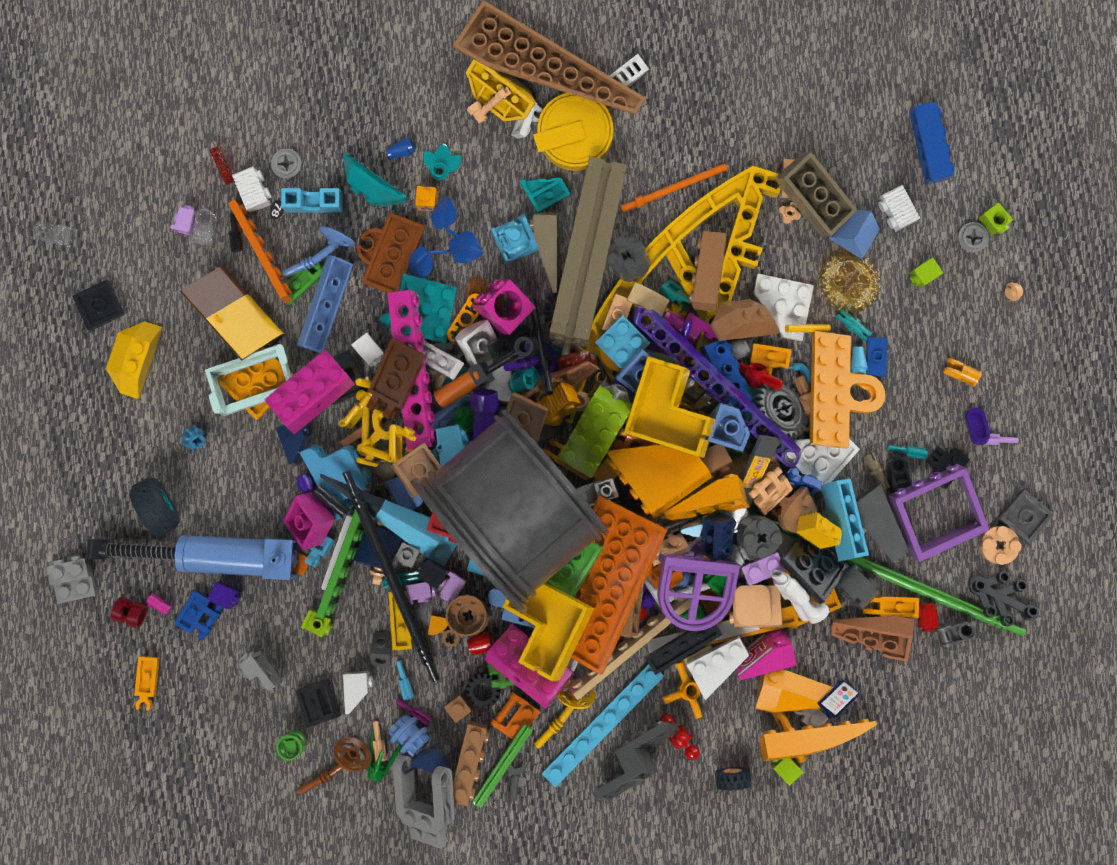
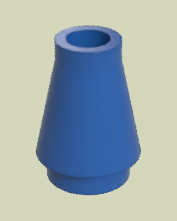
M403 138L391 147L386 148L389 159L412 156V153L416 152L411 138Z

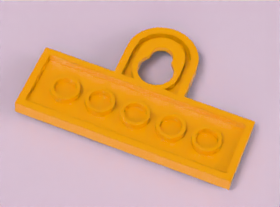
M820 331L812 333L810 445L849 448L850 412L872 413L878 410L885 401L884 387L877 378L866 374L850 373L851 336ZM858 385L862 389L869 392V399L862 400L861 402L854 400L850 394L851 386Z

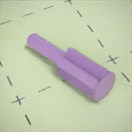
M990 433V439L986 445H999L1000 442L1018 443L1019 439L1000 437V434Z

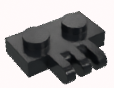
M939 446L935 450L941 455L938 456L934 452L931 454V457L936 461L934 462L930 458L926 460L935 469L934 472H942L949 465L959 464L965 467L970 461L956 447L948 454ZM953 480L941 485V487L947 489Z

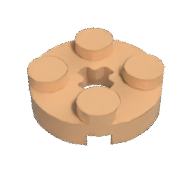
M1005 526L990 527V530L984 532L980 539V551L983 557L991 563L1000 565L1012 562L1021 550V543L1017 534ZM997 541L1004 542L1003 549H996Z

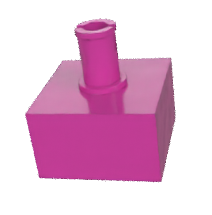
M313 492L295 496L283 523L300 547L305 550L322 545L336 519L331 510L327 509Z

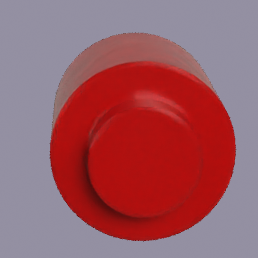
M919 604L918 628H922V632H934V628H938L937 609H935V604Z
M490 632L474 635L467 639L469 652L475 655L488 652L496 642L495 635H491Z

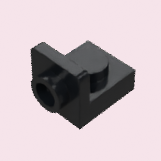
M705 390L694 401L692 408L697 413L702 409L709 415L719 402Z

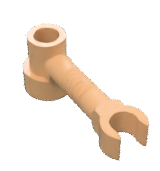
M507 87L501 89L484 106L479 101H476L467 108V111L481 124L488 119L486 114L509 96L511 92Z

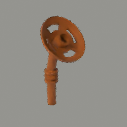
M353 737L340 739L333 751L338 764L330 770L326 769L325 773L321 772V775L317 774L316 778L298 787L299 793L302 795L320 784L324 785V782L331 781L332 777L343 769L351 772L365 770L371 762L369 748L361 740ZM345 744H352V745H353V746H346V747H344V748L342 747V745H345ZM359 749L363 752L365 760L360 759ZM338 753L341 754L343 761L339 759Z

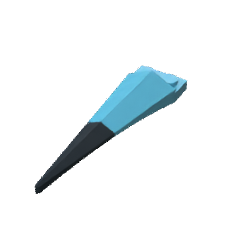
M320 474L322 479L351 500L347 484ZM361 490L371 516L408 544L419 549L420 553L442 566L446 564L457 543L449 541L448 537L428 531L427 527L431 517Z

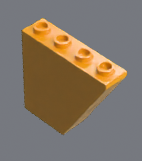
M663 445L618 449L607 452L610 458L608 460L613 470H619L621 474L618 476L623 484L626 485L628 483L632 488L629 490L635 500L640 499L643 503L640 505L646 515L651 514L653 518L659 516L712 478L709 469L698 456Z

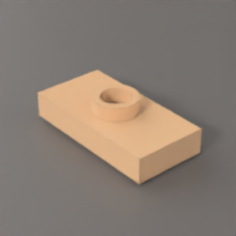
M615 294L602 331L606 332L622 315L627 319L633 304L627 301L628 298Z

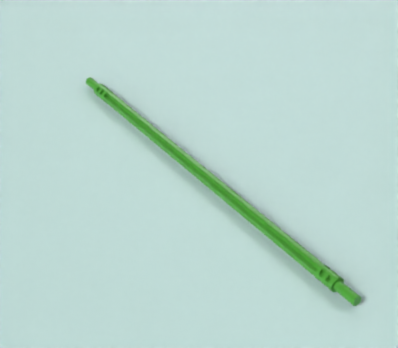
M749 509L751 515H762ZM767 517L778 526L781 532L796 539L799 535L783 530L778 521ZM832 546L831 548L836 552L835 546ZM859 557L844 560L852 566L856 564L866 572L997 628L1007 629L1021 636H1024L1026 633V629L1015 624L1008 627L1003 626L1000 621L1001 617L998 615L987 618L980 607L865 558Z

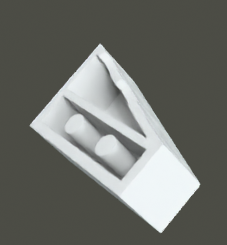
M737 635L687 661V667L705 700L731 675L749 654L740 636Z

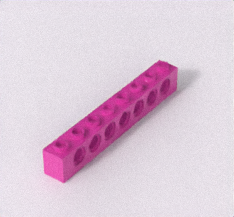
M412 290L387 293L393 338L408 346L412 345L414 349L425 354L423 352L425 340L420 329L422 317L418 313V306L420 304L418 294ZM405 307H408L409 313L407 316L403 315V310ZM408 326L411 327V333L409 336H407L405 333V330ZM427 357L415 382L419 387V391L415 395L412 388L407 402L402 409L404 427L414 430V436L416 437L415 441L406 438L407 450L416 449L423 443L427 447H435V442H437L436 431L433 430L435 418L430 407L432 395L428 391L430 379L425 368ZM417 404H420L421 406V412L419 414H417L415 411V407ZM420 423L424 426V431L422 433H419L418 431V425Z

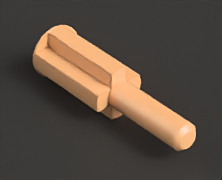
M374 721L375 741H373L375 762H377L381 750L384 751L381 761L383 762L387 760L385 742L381 740L379 722Z

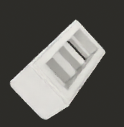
M637 54L613 72L610 77L615 80L618 78L623 85L629 88L650 69L639 54ZM635 62L641 68L640 71H638L636 67L633 65ZM629 67L634 72V76L627 70ZM624 73L629 80L626 81L621 74Z

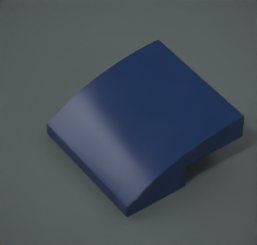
M377 527L393 564L402 538L392 531ZM364 532L353 561L381 569L366 532Z

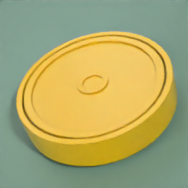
M569 93L561 94L552 99L540 114L537 133L581 121L586 139L542 151L546 158L554 165L571 171L587 169L589 156L603 159L608 153L613 139V121L605 105Z

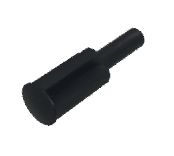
M231 213V231H229L231 252H241L240 232L237 231L236 217L234 213Z

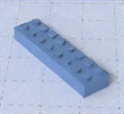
M332 255L327 256L297 346L316 353L324 351L353 264Z

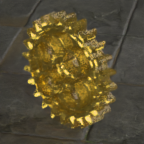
M845 252L843 255L838 253L824 264L825 268L820 271L823 275L819 277V280L824 282L819 287L825 288L821 294L828 295L825 300L831 299V306L837 304L838 310L844 307L845 313L850 309L855 313L858 309L860 312L863 311L865 307L868 308L871 306V303L876 301L875 297L880 294L877 290L881 287L877 282L881 278L875 276L879 272L878 270L873 271L872 268L875 264H867L869 258L863 261L853 253L849 256L848 252ZM845 267H848L851 272H848ZM859 270L860 273L851 282L850 286L845 290V292L842 295L840 293L842 289L847 285V283L850 281V278L854 276L856 271ZM860 278L864 279L866 284L862 283ZM834 280L838 281L840 286L836 285ZM849 292L853 293L855 298L851 297Z

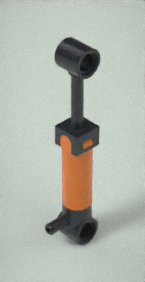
M520 337L515 342V350L488 366L486 362H479L470 367L466 373L431 393V411L435 415L438 411L471 391L495 380L492 372L519 356H535L540 350L539 341L534 337ZM526 342L530 345L528 352L524 348ZM417 404L415 407L417 414L421 412L420 404Z

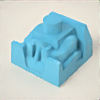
M524 214L511 222L491 229V233L506 265L539 251L533 231L530 230V225Z

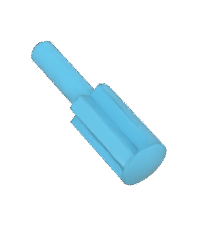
M397 660L396 663L401 678L399 685L403 700H409L414 697L409 677L406 678L402 660Z

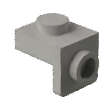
M403 542L394 560L403 566L412 568L420 550Z

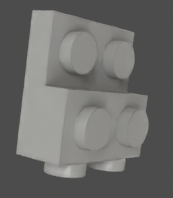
M83 555L71 557L70 562L64 563V559L53 561L52 566L47 567L50 586L54 585L57 604L97 595L91 560L83 558Z
M252 651L238 660L240 663L239 667L241 668L240 673L243 677L248 678L250 681L258 677L259 685L263 689H267L268 692L283 682L261 651L256 653Z

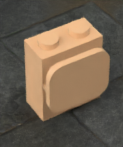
M743 585L736 587L732 603L733 612H730V624H734L735 629L782 627L781 597L775 585Z

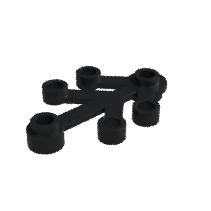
M1006 571L999 572L997 576L988 579L976 576L969 581V590L979 597L985 617H995L998 610L1001 624L1005 627L1012 626L1015 619L1012 615L1008 614L1005 604L1020 611L1022 618L1027 621L1038 617L1039 611L1035 605H1025L1007 596L1014 592L1027 590L1028 585L1026 581L1018 580L1013 585L999 590L989 587L996 583L1003 584L1008 582L1010 574ZM1002 574L1005 576V581L1001 578ZM977 583L981 584V589L977 587ZM1019 583L1022 584V586H1023L1022 589L1019 588V586H1018ZM987 595L993 598L997 609L990 605ZM989 608L992 610V615L988 613ZM1030 609L1033 610V615L1030 614ZM1006 617L1010 620L1009 624L1005 621Z

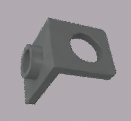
M373 633L370 649L372 666H391V633ZM376 658H383L386 661L379 662Z

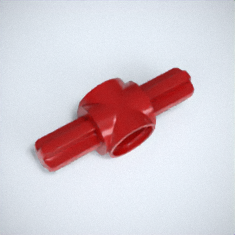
M738 362L740 375L744 376L748 386L759 388L762 384H766L775 390H781L783 381L771 376L765 365L752 363L747 366Z

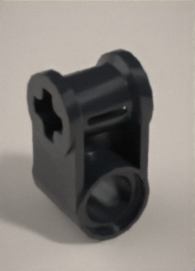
M896 456L890 457L886 461L888 482L891 486L889 489L894 494L899 488L911 486L912 480L906 459ZM895 460H898L900 463L898 470L893 468Z

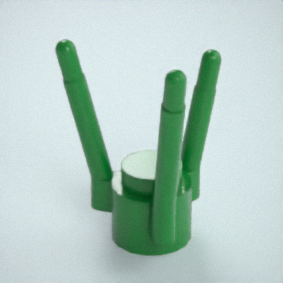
M372 730L370 742L371 762L367 767L369 771L367 778L381 782L383 776H387L389 768L401 750L402 745H398L384 768L385 765L381 763L384 754L383 750L380 751L377 762H373L375 734L374 730Z

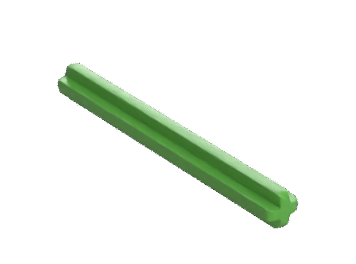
M522 725L472 802L476 807L484 805L532 733L533 729L529 725Z

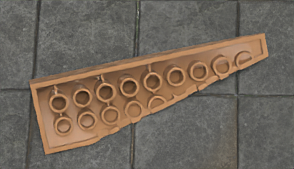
M484 0L453 44L455 49L491 69L634 115L637 114L646 99Z

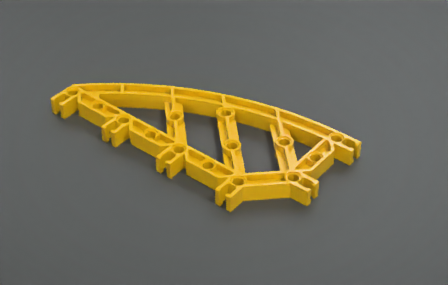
M752 166L710 191L671 222L645 248L650 259V267L645 276L634 279L635 281L626 282L621 279L617 282L593 320L587 350L577 352L572 366L586 361L594 364L598 356L610 381L612 382L615 379L613 376L614 370L604 364L600 355L601 348L595 343L605 333V331H602L615 294L628 298L635 282L643 285L642 283L649 274L667 257L678 277L679 283L686 294L690 295V291H694L695 285L692 284V280H685L683 274L689 272L693 276V273H697V269L693 266L681 241L717 212L735 201L738 211L725 250L720 283L727 284L729 291L723 292L721 289L719 290L717 309L721 302L731 301L741 271L739 265L755 269L758 265V260L752 261L744 257L746 251L759 256L761 255L762 247L745 243V241L749 240L752 235L763 199L762 194L775 198L779 195L781 188L775 189L766 185L767 180L776 182L774 179L779 174ZM753 177H760L762 183H755ZM748 212L751 215V219H744L742 213ZM731 249H739L740 255H733ZM632 304L631 307L636 311L637 305ZM695 310L698 317L708 324L709 320L714 319L716 314L714 311ZM645 315V321L651 324V318L648 315ZM703 331L700 332L695 347L700 353V347L716 341V339L711 341L704 337ZM693 357L691 360V364H695V360ZM701 370V374L704 377H708V371ZM587 378L574 387L576 393L583 391ZM695 380L694 386L700 393H703L705 389L699 388L700 384ZM683 395L679 408L687 410L693 406L694 402L689 401ZM576 411L571 414L570 419L566 418L565 422L572 425ZM628 415L627 419L625 420V422H624V424H623L622 426H624L625 424H627L629 415Z

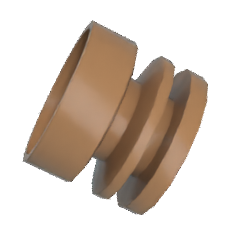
M463 595L451 601L446 611V622L450 630L464 637L477 635L482 632L488 625L490 618L489 608L486 603L479 597L472 595ZM471 610V615L474 617L473 619H469L467 621V616H465L464 614L465 612H470Z

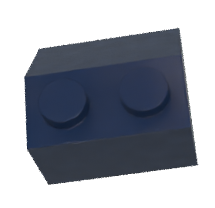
M309 424L305 425L296 434H293L285 425L277 427L276 430L289 465H300L303 458L299 452L309 447L312 441L311 435L313 431Z

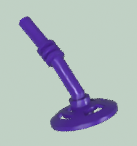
M544 342L546 354L550 352L552 356L551 366L549 365L550 373H552L557 362L556 353L548 343ZM529 343L524 347L527 352L530 349ZM539 354L529 358L519 356L517 362L504 364V370L531 369L532 366H541Z

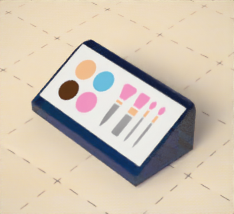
M841 680L817 704L828 719L836 718L860 694L844 680Z

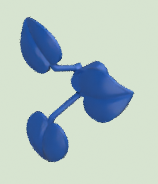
M444 196L438 201L432 211L431 220L435 228H445L447 232L454 236L449 243L450 250L427 252L425 247H418L411 254L409 273L411 276L418 278L427 277L433 269L432 254L451 253L453 259L458 263L473 261L484 254L476 236L472 232L464 231L458 235L448 227V225L454 224L456 220V208L449 197Z

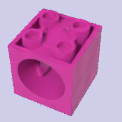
M494 279L487 286L489 289L484 294L481 293L475 298V303L472 307L484 320L489 321L491 327L497 333L510 335L534 310L535 306L510 279ZM499 294H506L510 300V310L505 317H498L494 309V302Z

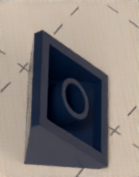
M439 742L413 757L410 765L431 773L438 766L451 770V765Z

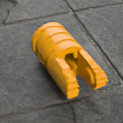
M952 358L947 359L946 365L949 367L944 368V374L961 380L968 385L970 384L973 387L976 386L982 371Z

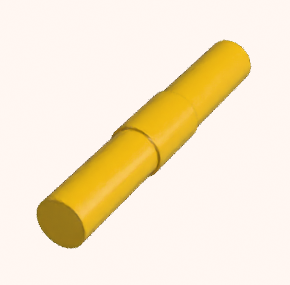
M829 324L785 326V332L813 333L814 331L830 332L831 330Z

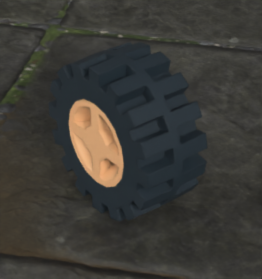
M732 767L721 768L715 771L716 788L719 790L736 791L751 787L749 768Z

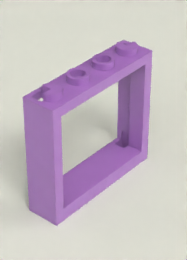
M959 464L949 465L946 470L934 472L929 475V478L914 481L911 483V486L899 488L897 492L888 496L910 553L919 562L990 530L968 471ZM959 477L975 521L919 546L903 502Z

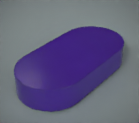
M979 408L968 410L965 422L970 440L976 445H984L989 441L991 435L986 415Z

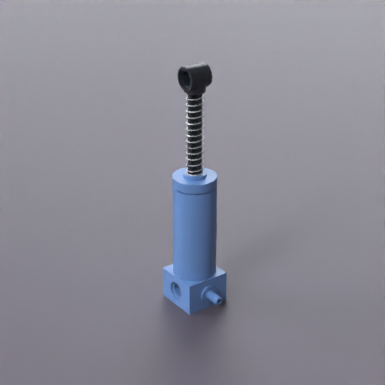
M181 535L176 547L143 546V544L141 546H138V544L118 545V543L113 544L105 539H87L86 559L105 560L110 556L175 560L178 572L263 576L262 579L292 580L299 576V574L291 571V568H296L297 560H299L297 552L300 553V545L295 539H249Z

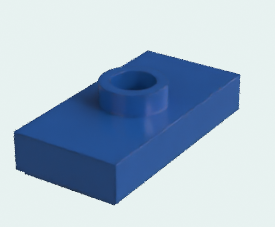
M868 337L866 345L868 370L866 375L886 376L887 338Z

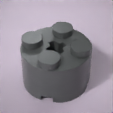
M618 237L608 250L607 262L619 279L632 282L635 281L634 279L642 278L648 272L650 267L649 255L638 239L634 237Z
M763 515L747 516L738 525L737 541L745 551L754 557L764 559L772 555L782 542V535L778 526Z
M854 564L847 568L836 587L840 586L843 589L842 594L856 607L859 606L860 610H863L879 594V589L877 587L878 584L870 577L867 579L862 574L861 568Z

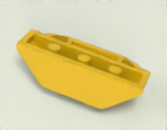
M474 59L466 71L474 99L483 106L501 89L506 87L509 89L511 94L490 110L503 121L527 118L536 101L530 90L510 74L491 69Z
M144 321L118 332L106 370L120 394L140 399L163 327Z

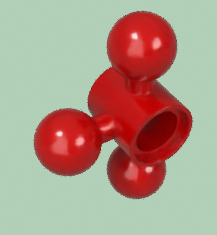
M670 714L662 715L659 720L675 724V720ZM681 724L678 726L680 732L669 737L668 740L677 750L684 748V754L688 760H696L700 755V750L696 745L688 743L692 736Z

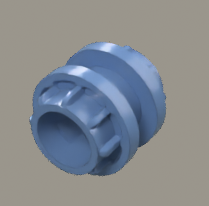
M409 715L402 716L389 730L392 737L390 741L393 745L400 743L403 746L400 752L403 755L408 754L410 757H415L430 742V737L427 735L429 730L426 727L419 729L416 726L418 719L415 716L412 718Z

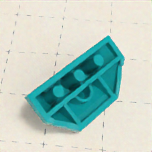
M344 152L343 160L346 179L351 186L349 189L358 196L360 193L366 197L364 200L372 206L376 204L379 207L408 202V198L404 193Z

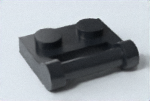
M330 678L295 690L307 728L341 716L330 688ZM323 688L330 713L326 715L317 690Z

